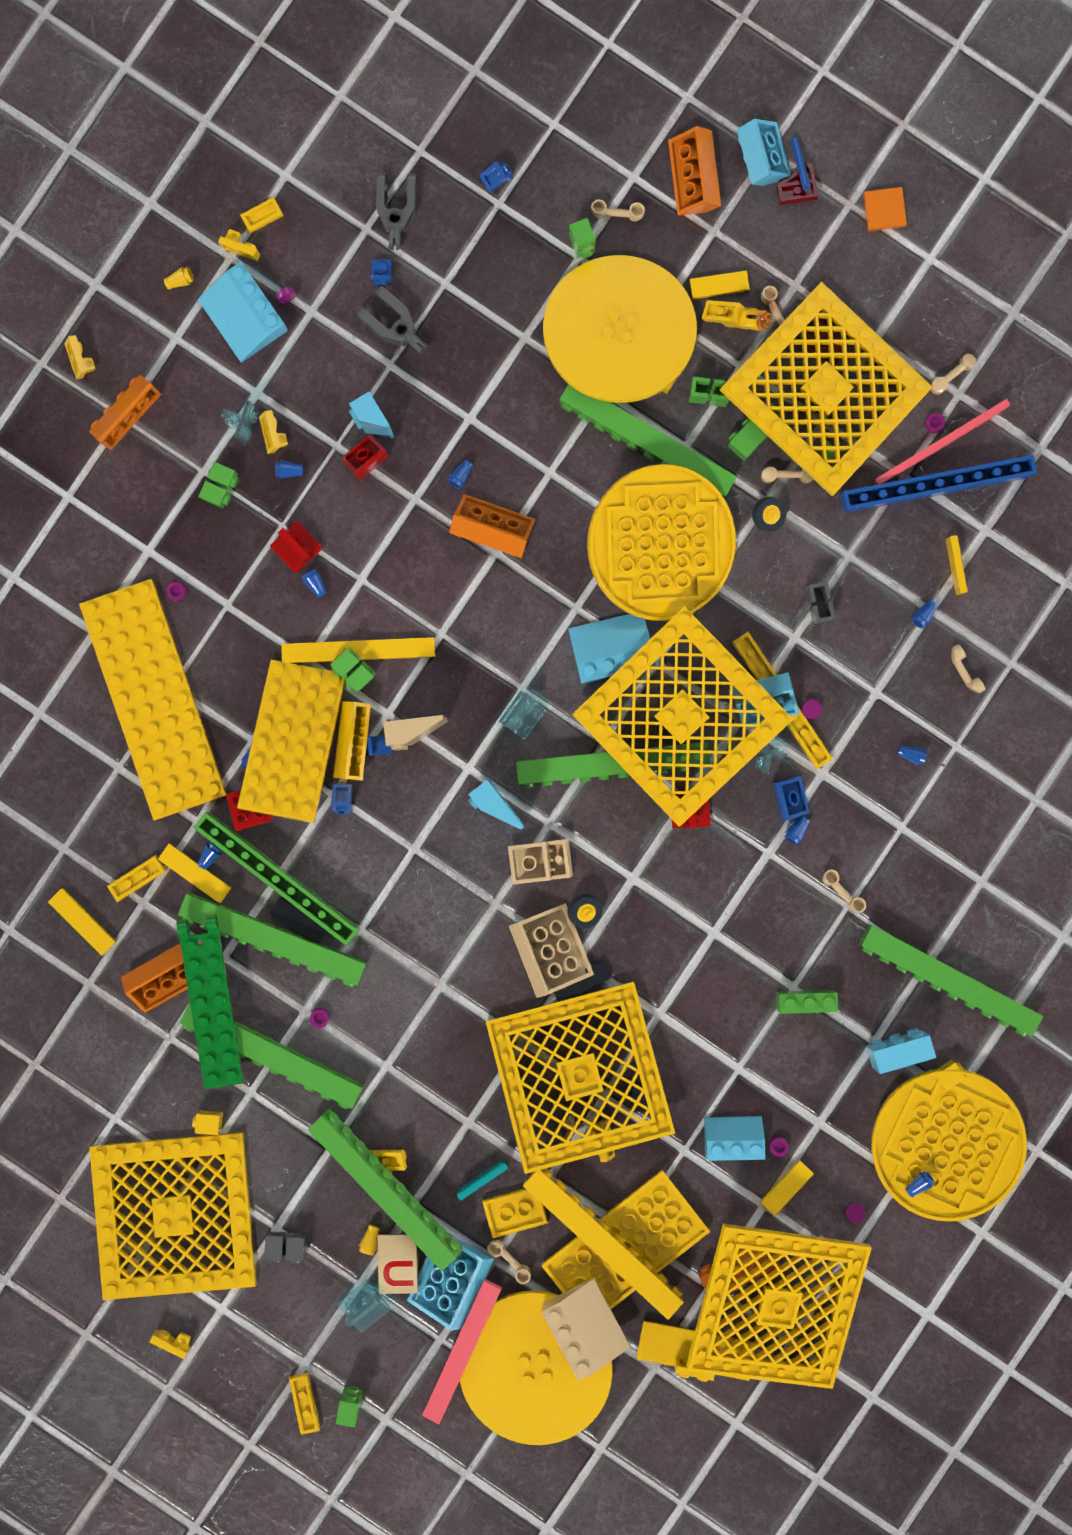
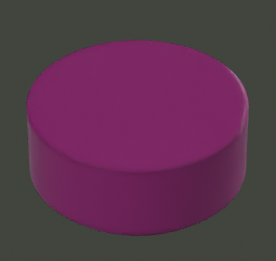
M292 287L282 288L276 293V298L281 304L288 303L296 297Z
M939 413L930 414L924 422L926 430L931 433L941 431L945 425L944 417Z
M175 581L167 586L166 593L171 600L181 601L185 598L187 590L182 583Z
M816 700L804 702L801 708L802 713L808 719L817 718L822 710L820 703Z
M323 1008L315 1009L310 1015V1022L316 1028L325 1027L330 1020L328 1011Z
M776 1136L770 1140L769 1149L773 1155L781 1157L788 1152L789 1145L785 1138Z
M850 1203L845 1208V1216L851 1223L857 1224L863 1221L865 1210L858 1203Z

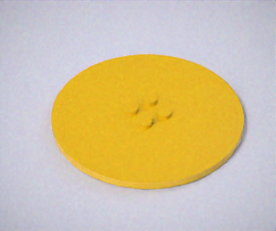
M626 255L596 258L576 267L568 273L551 294L543 320L545 348L558 374L570 386L586 396L613 403H628L647 399L669 387L681 375L689 363L697 334V321L692 302L679 281L664 268L651 261Z
M666 464L642 467L631 471L617 480L605 492L597 504L590 521L587 537L590 568L603 593L611 602L625 612L636 617L655 621L671 620L684 606L691 613H694L706 605L718 593L726 581L733 564L736 549L733 517L718 489L705 477L691 469Z
M940 1068L911 1077L888 1096L874 1122L871 1152L879 1179L889 1194L900 1205L928 1219L960 1221L989 1211L1011 1192L1020 1178L1024 1167L1027 1137L1019 1110L1011 1098L997 1084L972 1071H943L944 1069ZM961 1074L966 1079L957 1085H953L940 1078L938 1079L936 1075ZM941 1083L952 1086L953 1088L946 1091ZM926 1170L935 1181V1184L932 1185L933 1188L915 1195L913 1198L910 1197L905 1188L919 1172Z
M522 1291L496 1300L460 1379L465 1399L478 1419L498 1435L522 1444H553L580 1433L600 1413L611 1387L612 1361L597 1372L579 1381L577 1380L541 1313L542 1304L558 1296V1294L551 1292Z

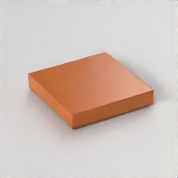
M902 187L865 191L863 193L868 232L906 227L907 221Z

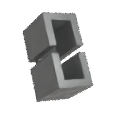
M828 581L808 585L805 590L808 604H813L809 608L813 625L835 620L832 602L827 604L824 602L831 599Z
M268 1231L265 1236L264 1260L279 1263L282 1259H286L285 1261H289L292 1264L300 1263L306 1256L307 1233L289 1232V1236L286 1238L285 1252L286 1232Z

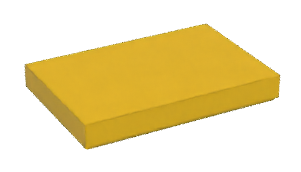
M526 1188L482 1200L492 1239L548 1223L544 1205Z

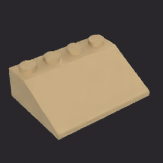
M438 715L383 722L386 746L391 747V750H408V746L420 741L447 723L448 720L445 716Z
M566 903L509 926L537 998L551 994L594 975L576 927L568 917Z
M594 1278L542 1304L541 1313L578 1381L597 1372L630 1348L628 1340Z

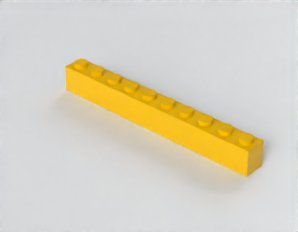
M548 1168L533 1172L526 1179L523 1187L669 1320L684 1303L683 1293L676 1286L672 1288L667 1283L668 1279L662 1273L657 1274L653 1270L654 1266L645 1259L643 1261L638 1256L639 1252L634 1247L630 1246L629 1248L624 1243L625 1240L620 1234H614L610 1231L611 1227L603 1219L601 1221L595 1217L596 1213L589 1206L585 1208L580 1203L582 1200L575 1193L571 1195L566 1190L567 1186L561 1180L556 1181L552 1177L553 1173Z

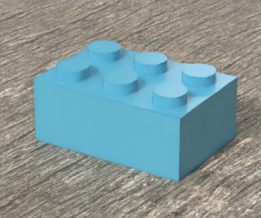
M918 1028L910 1029L904 1035L899 1033L890 1035L887 1040L876 1039L871 1041V1044L866 1045L872 1068L879 1074L936 1058L930 1035Z

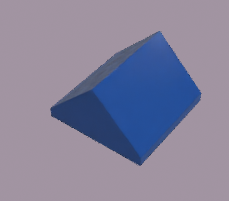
M801 776L772 783L781 820L786 821L810 813Z

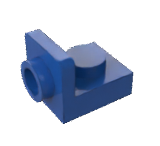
M498 161L479 175L489 192H493L505 181L513 180L510 167L506 163Z
M372 259V285L376 287L391 285L392 261Z
M385 735L367 737L366 752H369V756L394 754V750L386 746Z
M333 784L331 806L334 813L340 815L352 813V784Z

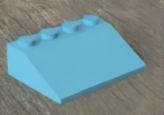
M242 262L226 271L198 299L241 363L288 331Z
M631 614L568 628L581 684L610 678L650 640L645 619ZM656 662L652 664L650 667H656Z
M486 780L468 794L471 797L468 801L474 809L479 808L481 811L519 829L525 826L490 780Z
M451 1236L463 1248L461 1253L443 1271L426 1257L418 1275V1293H410L407 1301L453 1331L462 1329L494 1258L482 1250Z

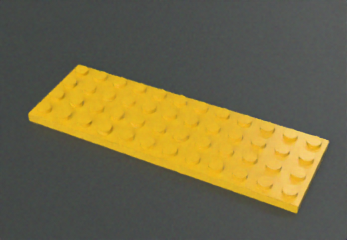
M149 579L80 603V609L153 820H158L226 796L227 793L153 580Z

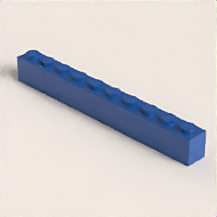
M1034 455L847 490L843 491L839 497L842 512L845 514L1028 479L1037 474Z

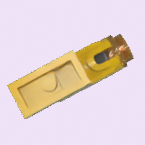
M710 300L706 301L701 318L705 322L722 323L725 327L757 331L768 329L772 323L771 314L765 310L747 308L736 302Z

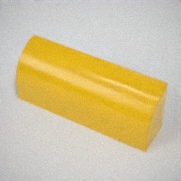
M341 701L333 777L363 781L371 704Z

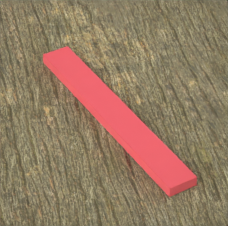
M1006 399L879 476L872 484H884L1006 410L1010 406L1009 401Z
M487 1279L483 1281L422 1416L437 1424H440L502 1290V1287Z

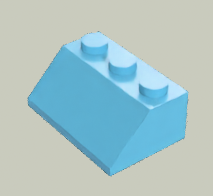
M753 119L737 129L738 141L742 147L743 159L747 165L748 177L752 185L765 186L790 178L791 172L777 122Z
M370 392L349 403L351 407L349 413L359 430L363 428L365 433L388 439L394 438L389 423Z
M789 672L757 680L790 716L800 714ZM733 687V696H743ZM734 699L737 710H743L744 699ZM746 699V710H757ZM738 713L743 724V713ZM746 713V724H757V713ZM760 714L761 723L765 718Z
M762 1116L704 1117L705 1157L707 1161L765 1160V1137Z

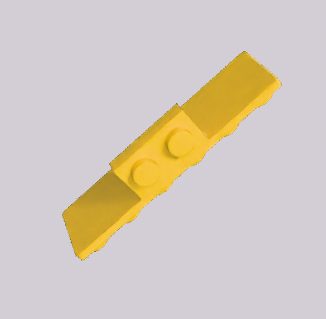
M643 1321L636 1355L637 1359L674 1366L675 1373L683 1378L691 1376L704 1382L708 1380L714 1381V1374L688 1372L686 1369L695 1330ZM729 1337L727 1340L731 1343L737 1338ZM747 1340L745 1342L747 1343V1345H749L754 1341ZM723 1341L716 1348L719 1351L727 1344ZM742 1343L734 1350L736 1353H738L739 1351L744 1349L745 1346ZM731 1377V1378H736V1379H741V1380H747V1381L750 1380V1379H747V1378Z

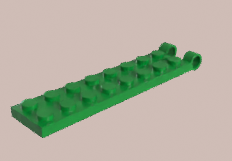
M217 915L206 916L208 933L190 935L188 919L177 920L176 927L180 939L204 1090L243 1084L244 1079ZM198 940H202L203 944L199 945Z

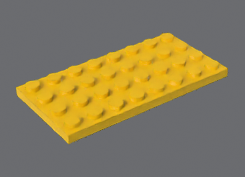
M276 660L270 661L237 806L238 809L315 823L346 680L344 677H338L333 671L283 663Z
M663 1170L655 1174L598 1219L600 1221L603 1219L611 1227L609 1230L614 1234H620L625 1240L624 1243L629 1248L630 1246L634 1247L639 1252L638 1256L643 1261L645 1259L654 1266L653 1270L656 1273L660 1272L710 1232ZM578 1236L541 1264L562 1293L594 1278L610 1309L614 1308L635 1291L628 1282Z

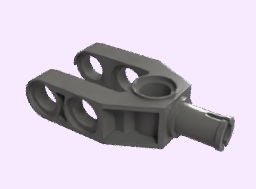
M378 172L376 208L386 232H389L388 248L394 250V242L396 250L401 249V233H406L416 215V174H407V187L405 189L407 204L404 209H387L388 173ZM394 217L400 218L396 223L391 221Z
M380 285L374 293L385 301L388 308H393L401 318L394 323L391 329H387L363 307L355 313L356 317L383 341L400 346L409 344L419 354H422L424 352L423 349L426 350L428 344L416 335L417 331L408 308ZM402 327L407 328L406 333H404V334H399V333H398V330H399L400 328H402Z

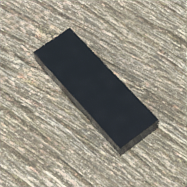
M281 897L278 898L269 913L316 943L321 941L326 932L323 927Z
M603 961L591 966L594 975L555 991L554 994L558 1002L611 979Z

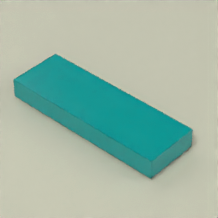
M502 1159L458 1189L457 1197L459 1200H463L507 1170L509 1163L506 1159Z

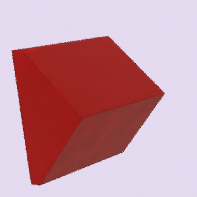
M369 434L341 459L361 481L384 462L389 455L384 447Z

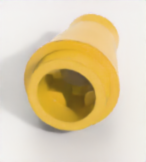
M181 267L164 279L168 290L191 285V282H194V277L189 267Z
M368 1226L359 1244V1252L374 1255V1252L377 1251L379 1227Z

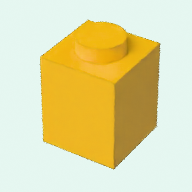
M953 1060L937 1068H943V1071L964 1070L959 1062L955 1063ZM961 1074L936 1075L938 1079L940 1078L953 1085H957L966 1079ZM941 1083L946 1091L953 1088V1086Z
M200 1110L193 1117L192 1127H195V1133L218 1135L222 1131L223 1112Z

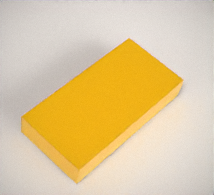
M272 197L240 216L251 234L284 215L275 198Z

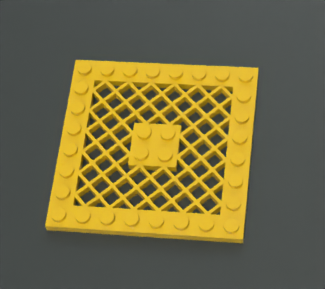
M821 282L721 387L720 391L823 489L833 496L931 390L932 386ZM814 319V326H807ZM819 319H827V326H819ZM801 332L802 340H794ZM806 332H814L815 340H807ZM819 332H827L828 340H820ZM833 332H841V340H833ZM833 344L841 345L842 353H834ZM789 345V353H782ZM794 345H802V353H794ZM807 345H815V353H807ZM820 345H828L829 353H820ZM846 345H854L855 353H847ZM781 358H789L790 366H781ZM794 358H803V366H795ZM808 358H816V366H808ZM821 358H829V363L826 361L821 366ZM834 358H842L843 366H834ZM847 358H855L856 366H848ZM860 358H868L869 366H861ZM776 359L777 366H769ZM768 371H777V380H769ZM782 371H790L791 380H782ZM795 371H803L804 380H796ZM808 371H816L809 379ZM848 371H856V379H848ZM861 371H869L870 379H862ZM874 371H882L883 379H875ZM764 372V380H756ZM851 384H857V393H849L854 388ZM862 384H870V393H862ZM875 384H883V392L876 393ZM888 384H896V392H889ZM756 385H764L765 393H756ZM769 385H778V393H770ZM783 385H791V393H783ZM796 385H803L800 388L802 393H796ZM889 397H897L889 404ZM759 398H765V403ZM770 398H778L779 406H770ZM783 398H792V406H784ZM797 398H805V406H797ZM845 398V406H837ZM850 398H858V406H850ZM863 398H871V406H863ZM876 398H884V406H876ZM810 401L816 406H810ZM773 411H779L780 417H778ZM784 411H793V420H785ZM797 411H806V420H798ZM811 411H819V419L811 420ZM837 411H845L846 419H838ZM850 411H858L859 419H851ZM864 411H872V419H864ZM877 411H884V412L877 418ZM832 412L833 419H824V414L828 416ZM811 424H820V433H812ZM825 424H833V433H825ZM838 424H846L847 433H838ZM851 424H859L860 433H852ZM864 424H872V425L865 431V425H864ZM788 425H793L794 431ZM798 425H807V433H799ZM852 437H860L854 443V445H852ZM802 438H807L808 444ZM812 438H821V446H813ZM826 438H834V446H826ZM839 438H847V446H839ZM816 451H821L822 457ZM826 451H835V460H827ZM840 451H847L840 459Z
M685 606L572 714L679 827L793 720ZM683 635H685L688 639H680V638H681ZM678 642H689V653H678ZM675 643V653H665ZM692 643L703 654L692 653ZM664 656H675V667H664ZM678 656H689V667H678ZM692 656L703 657V667H692ZM661 657V667H650ZM706 657L716 668H705ZM650 669L661 670V681L650 680ZM647 670V680H637ZM664 670H675L674 681H664ZM678 670H689L688 681H677ZM702 670V681H691V671ZM705 670L716 671V682L705 681ZM719 671L730 682H719ZM636 683H647L646 694H636ZM650 683H661L660 694H650ZM664 683L674 684V695L663 694ZM633 684V694H622ZM677 684H688V694L683 689L677 694ZM691 684H702V695H691ZM705 684H716V695H705ZM719 684L730 685V696H719ZM733 686H734L743 696H732V695H733ZM622 696L633 697L632 707H622ZM619 697V707H609ZM636 697H646V708H636ZM650 697H660V708H649ZM663 697H674L663 707ZM692 698H702V708ZM705 698H716L715 709H704ZM719 698L730 699L729 710L718 709ZM732 699H744L743 710H732ZM746 699L757 710H746ZM608 710H619L618 721H608ZM622 710H632V721H622ZM636 710L646 711V721H635ZM604 711H605V720L600 716V714L603 713ZM649 711H659L654 716L659 722H649ZM705 712H715V723H704L710 718ZM718 712H729V723H718ZM732 712L743 713V724L732 723ZM746 713H757V724H746ZM760 714L765 718L761 723ZM609 724H618V733ZM622 724H632V735H621ZM635 724H646V735H635ZM649 724L660 725L659 735H649ZM663 726L673 736H662ZM701 726V736H691ZM704 726H715V737H704ZM718 726H729V737H718ZM732 726L743 727V737H731ZM746 727H756L745 737ZM622 738H632V746L630 747ZM635 738H645V749H635ZM649 738H659V749H648ZM662 739H673V750L662 749ZM687 739V750H676V740L682 744ZM690 739H701V749L690 750ZM704 740H715L714 751L703 750ZM717 740H729L728 751H717ZM731 740H742L731 751ZM636 752H645V762ZM648 752H659V763H648ZM662 752L673 753L672 763H662ZM676 753H687L686 764L676 763ZM700 753V764H689V754ZM703 753L714 754V764H703ZM717 754H727L717 764ZM649 766H659L658 775ZM662 766H672V777H661ZM675 766L686 767V777H675ZM689 767H700V778L689 777ZM703 767H714L703 777ZM662 780H672V790ZM675 780H686V791H675ZM689 781H699L689 790ZM676 794L685 795L680 799Z
M634 982L486 1021L525 1174L676 1134ZM621 1006L622 1012L613 1007ZM609 1009L604 1018L595 1013ZM611 1010L621 1015L616 1025L607 1020ZM590 1014L586 1023L576 1018ZM593 1015L602 1020L598 1029L588 1025ZM623 1017L625 1020L627 1031L619 1027V1024ZM572 1019L567 1028L558 1023ZM574 1020L584 1025L579 1035L570 1030ZM605 1022L614 1027L610 1036L600 1032ZM553 1024L549 1032L539 1028ZM556 1025L565 1030L561 1039L551 1035ZM586 1027L596 1032L591 1042L581 1036ZM534 1029L530 1038L521 1033ZM616 1029L626 1034L621 1043L612 1039ZM537 1030L547 1035L542 1045L533 1040ZM567 1032L577 1037L573 1046L563 1042ZM516 1034L511 1042L510 1035ZM598 1034L607 1038L603 1048L593 1043ZM519 1035L528 1040L524 1049L514 1045ZM628 1036L631 1042L632 1050L624 1046V1043ZM549 1037L558 1042L554 1051L544 1046ZM579 1039L589 1044L584 1053L575 1049ZM610 1041L619 1045L615 1055L605 1050ZM530 1042L540 1047L535 1056L526 1052ZM561 1044L570 1049L566 1058L556 1054ZM591 1046L601 1051L596 1060L594 1053L586 1055ZM513 1048L521 1052L517 1061L515 1059ZM621 1048L631 1052L627 1062L617 1058ZM542 1049L552 1054L547 1063L538 1059ZM572 1051L581 1055V1057L568 1060ZM603 1053L612 1057L608 1067L598 1062ZM524 1054L533 1059L528 1068L519 1064ZM633 1055L638 1069L629 1065ZM554 1056L562 1060V1062L556 1063L558 1070L549 1065ZM615 1060L624 1064L620 1074L610 1069ZM535 1061L545 1066L540 1075L531 1071ZM597 1065L606 1070L601 1079ZM518 1067L526 1071L522 1080L520 1078ZM626 1067L636 1071L632 1081L622 1076ZM547 1068L557 1073L552 1082L542 1077ZM608 1072L618 1077L613 1086L603 1081ZM528 1073L538 1078L533 1087L524 1083ZM638 1074L643 1088L634 1083ZM558 1076H560L563 1089L554 1084ZM620 1079L629 1083L625 1093L615 1088ZM540 1080L550 1085L545 1094L536 1090ZM602 1084L611 1089L606 1098L597 1094L604 1091ZM523 1086L531 1090L527 1099L525 1097ZM632 1086L641 1090L637 1100L627 1095ZM552 1087L562 1092L557 1101L547 1096ZM613 1091L623 1096L618 1105L608 1100ZM533 1092L543 1097L538 1106L529 1102ZM592 1094L588 1103L579 1099L580 1097ZM643 1094H645L648 1107L639 1102ZM563 1095H565L566 1101L573 1100L569 1108L559 1103ZM594 1096L604 1101L599 1110L590 1106ZM625 1098L635 1103L630 1112L620 1107ZM545 1099L555 1104L550 1113L541 1109ZM576 1101L585 1106L581 1115L571 1110ZM606 1103L616 1108L611 1117L602 1113ZM528 1105L536 1109L532 1118L530 1116ZM637 1105L646 1109L642 1119L632 1114ZM557 1106L567 1111L562 1121L552 1115ZM587 1108L597 1113L593 1122L583 1117ZM618 1110L628 1115L623 1124L614 1120ZM538 1111L548 1116L543 1125L534 1121ZM650 1112L651 1119L645 1120ZM569 1113L579 1118L574 1127L564 1122ZM599 1115L609 1120L605 1129L595 1125ZM630 1117L639 1121L638 1123L626 1126ZM550 1118L560 1123L555 1132L546 1128ZM581 1120L590 1125L586 1134L576 1129ZM611 1122L620 1126L619 1128L607 1131ZM533 1124L541 1128L537 1137L535 1136ZM562 1125L572 1130L567 1140L557 1134ZM593 1127L601 1131V1133L588 1136ZM543 1130L553 1135L549 1144L539 1140ZM574 1132L582 1136V1138L569 1141ZM555 1137L564 1142L551 1146ZM538 1143L543 1145L545 1148L539 1149Z
M243 1132L101 1144L89 1147L103 1300L256 1287ZM213 1155L208 1162L201 1157ZM188 1157H194L189 1163H187L183 1159ZM215 1157L223 1163L219 1170L210 1164ZM166 1159H174L170 1165L164 1161ZM196 1159L204 1165L200 1172L191 1166ZM144 1161H155V1162H154V1163L152 1164V1166L150 1167V1166H149L147 1163H145ZM176 1161L185 1167L181 1173L172 1168ZM136 1162V1164L132 1168H130L126 1164ZM157 1163L166 1168L162 1175L153 1169ZM139 1164L147 1170L142 1177L134 1171ZM120 1166L128 1172L123 1179L115 1173ZM225 1166L227 1178L220 1173ZM206 1168L215 1174L210 1181L202 1175ZM187 1169L195 1175L191 1182L182 1176ZM168 1171L176 1177L172 1184L163 1178ZM149 1173L158 1179L153 1186L145 1180ZM130 1175L138 1180L134 1187L125 1181ZM216 1177L225 1183L221 1189L212 1184ZM197 1178L206 1184L201 1191L193 1185ZM114 1179L119 1182V1184L116 1186L115 1189H114ZM178 1180L187 1186L182 1193L174 1187ZM159 1182L168 1188L164 1194L155 1189ZM140 1183L148 1189L144 1196L136 1190ZM121 1185L130 1191L125 1198L117 1192ZM226 1186L228 1188V1196L222 1192ZM207 1187L216 1193L211 1200L203 1194ZM188 1189H191L197 1195L193 1201L191 1194L184 1195ZM171 1190L175 1196H166V1194ZM151 1192L157 1196L152 1198V1203L146 1199ZM131 1194L140 1200L136 1206L127 1200ZM218 1195L227 1202L222 1209L213 1202ZM115 1197L121 1202L117 1208ZM199 1197L207 1203L203 1210L194 1204ZM142 1202L150 1208L146 1215L137 1209ZM123 1204L131 1210L127 1217L119 1211ZM228 1205H229L230 1215H228V1214L224 1211V1209H225ZM209 1206L218 1212L213 1219L205 1213ZM193 1210L199 1214L195 1220L193 1218ZM152 1211H153V1221H151V1220L148 1218V1216L151 1214ZM133 1213L142 1219L137 1226L129 1220ZM219 1215L228 1221L224 1227L215 1221ZM201 1216L209 1222L205 1229L196 1223ZM117 1217L123 1221L119 1226L117 1224ZM143 1222L152 1228L148 1234L139 1228ZM230 1223L232 1235L225 1230L230 1225ZM124 1224L133 1229L129 1236L120 1230ZM211 1225L219 1231L215 1238L207 1232ZM195 1229L201 1233L196 1240L190 1236L195 1233ZM153 1231L155 1232V1238L162 1237L158 1243L149 1237ZM135 1232L143 1238L139 1245L131 1239ZM221 1234L230 1240L225 1247L217 1241ZM181 1235V1237L177 1241L170 1237ZM119 1236L124 1240L123 1243H122L120 1246H119ZM202 1236L211 1242L207 1248L198 1242ZM183 1237L192 1244L187 1250L179 1244ZM164 1239L173 1245L168 1252L160 1246ZM145 1241L154 1247L150 1253H147L141 1247ZM126 1242L134 1248L130 1255L122 1249ZM231 1243L233 1245V1253L227 1249ZM213 1244L221 1250L217 1257L208 1251ZM194 1246L202 1252L198 1258L189 1253ZM174 1248L183 1254L179 1260L170 1254ZM155 1250L164 1255L160 1262L151 1256ZM136 1251L145 1257L141 1263L132 1258ZM223 1253L232 1259L227 1266L219 1260ZM120 1255L126 1259L122 1265ZM204 1255L213 1261L208 1268L200 1262ZM185 1256L193 1262L189 1269L180 1263ZM166 1258L174 1264L170 1271L162 1265ZM147 1260L155 1266L151 1273L142 1266ZM127 1262L136 1267L132 1274L123 1268ZM214 1264L220 1267L219 1269H211ZM195 1265L198 1266V1267L201 1269V1270L191 1271V1270L195 1267ZM176 1267H178L181 1271H183V1272H174V1273H172L173 1270H174ZM157 1268H158L161 1272H163V1274H153V1273L157 1270ZM138 1270L144 1274L140 1276H134Z
M723 1224L686 1364L687 1371L833 1389L872 1247L866 1243ZM748 1251L751 1256L741 1261L739 1257ZM767 1254L769 1259L760 1264L758 1259ZM785 1256L788 1261L778 1267L776 1262ZM736 1259H737V1261L739 1262V1264L734 1267L735 1262H736ZM803 1259L805 1264L796 1269L794 1264ZM755 1262L757 1267L748 1272L746 1267ZM822 1262L824 1266L814 1271L812 1267ZM774 1264L776 1269L766 1274L764 1270ZM840 1264L842 1268L832 1273L830 1269ZM792 1266L794 1271L785 1277L782 1272ZM810 1269L812 1274L803 1279L801 1274ZM744 1270L746 1274L736 1279L734 1275ZM828 1271L830 1276L821 1282L819 1277ZM762 1272L764 1277L755 1282L753 1277ZM780 1274L783 1279L773 1284L771 1280ZM799 1277L801 1281L791 1287L789 1282ZM817 1279L819 1284L809 1289L807 1285ZM751 1280L753 1284L743 1289L741 1285ZM835 1282L837 1286L827 1291L825 1287ZM805 1287L807 1292L803 1294L801 1289ZM739 1288L741 1292L732 1298L729 1293ZM823 1289L825 1294L816 1299L814 1295ZM757 1290L759 1295L750 1300L748 1295ZM812 1297L814 1301L805 1307L803 1302ZM746 1298L748 1302L739 1308L736 1303ZM830 1299L832 1304L822 1309L820 1305ZM734 1305L736 1310L727 1315L725 1311ZM818 1307L820 1312L811 1317L809 1313ZM753 1308L755 1312L745 1317L743 1313ZM807 1315L809 1319L800 1325L798 1320ZM741 1316L743 1320L734 1325L732 1321ZM825 1317L827 1321L818 1327L816 1322ZM755 1321L757 1325L752 1328L750 1323ZM729 1323L732 1328L722 1333L720 1329ZM814 1325L816 1329L806 1334L805 1330ZM748 1326L750 1330L740 1335L738 1331ZM766 1328L768 1332L759 1338L757 1333ZM784 1330L786 1335L777 1340L775 1336ZM736 1333L738 1338L729 1343L727 1339ZM803 1333L804 1337L795 1342L793 1338ZM820 1335L822 1339L813 1345L811 1340ZM755 1336L757 1340L747 1345L745 1341ZM773 1338L775 1342L765 1347L764 1343ZM791 1340L793 1344L784 1350L782 1345ZM724 1341L727 1345L718 1351L716 1346ZM809 1342L811 1347L802 1352L800 1348ZM743 1343L745 1348L736 1353L734 1349ZM761 1346L763 1350L754 1355L752 1351ZM779 1348L781 1352L772 1357L770 1353ZM797 1350L799 1355L790 1360L788 1356ZM816 1353L817 1357L808 1362L806 1358Z

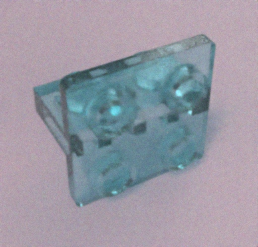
M246 401L242 415L223 409L221 414L229 428L236 430L234 437L244 446L246 441L249 442L252 435L250 429L258 418L257 409L250 401Z
M520 691L498 722L525 740L537 722L542 718L546 708L527 693Z
M772 747L770 750L763 748L758 752L760 757H756L754 768L757 769V773L769 774L772 756L787 758L788 754L783 753L784 749Z
M365 1280L338 1302V1306L346 1315L344 1323L348 1328L354 1325L360 1333L366 1331L391 1309L369 1280Z

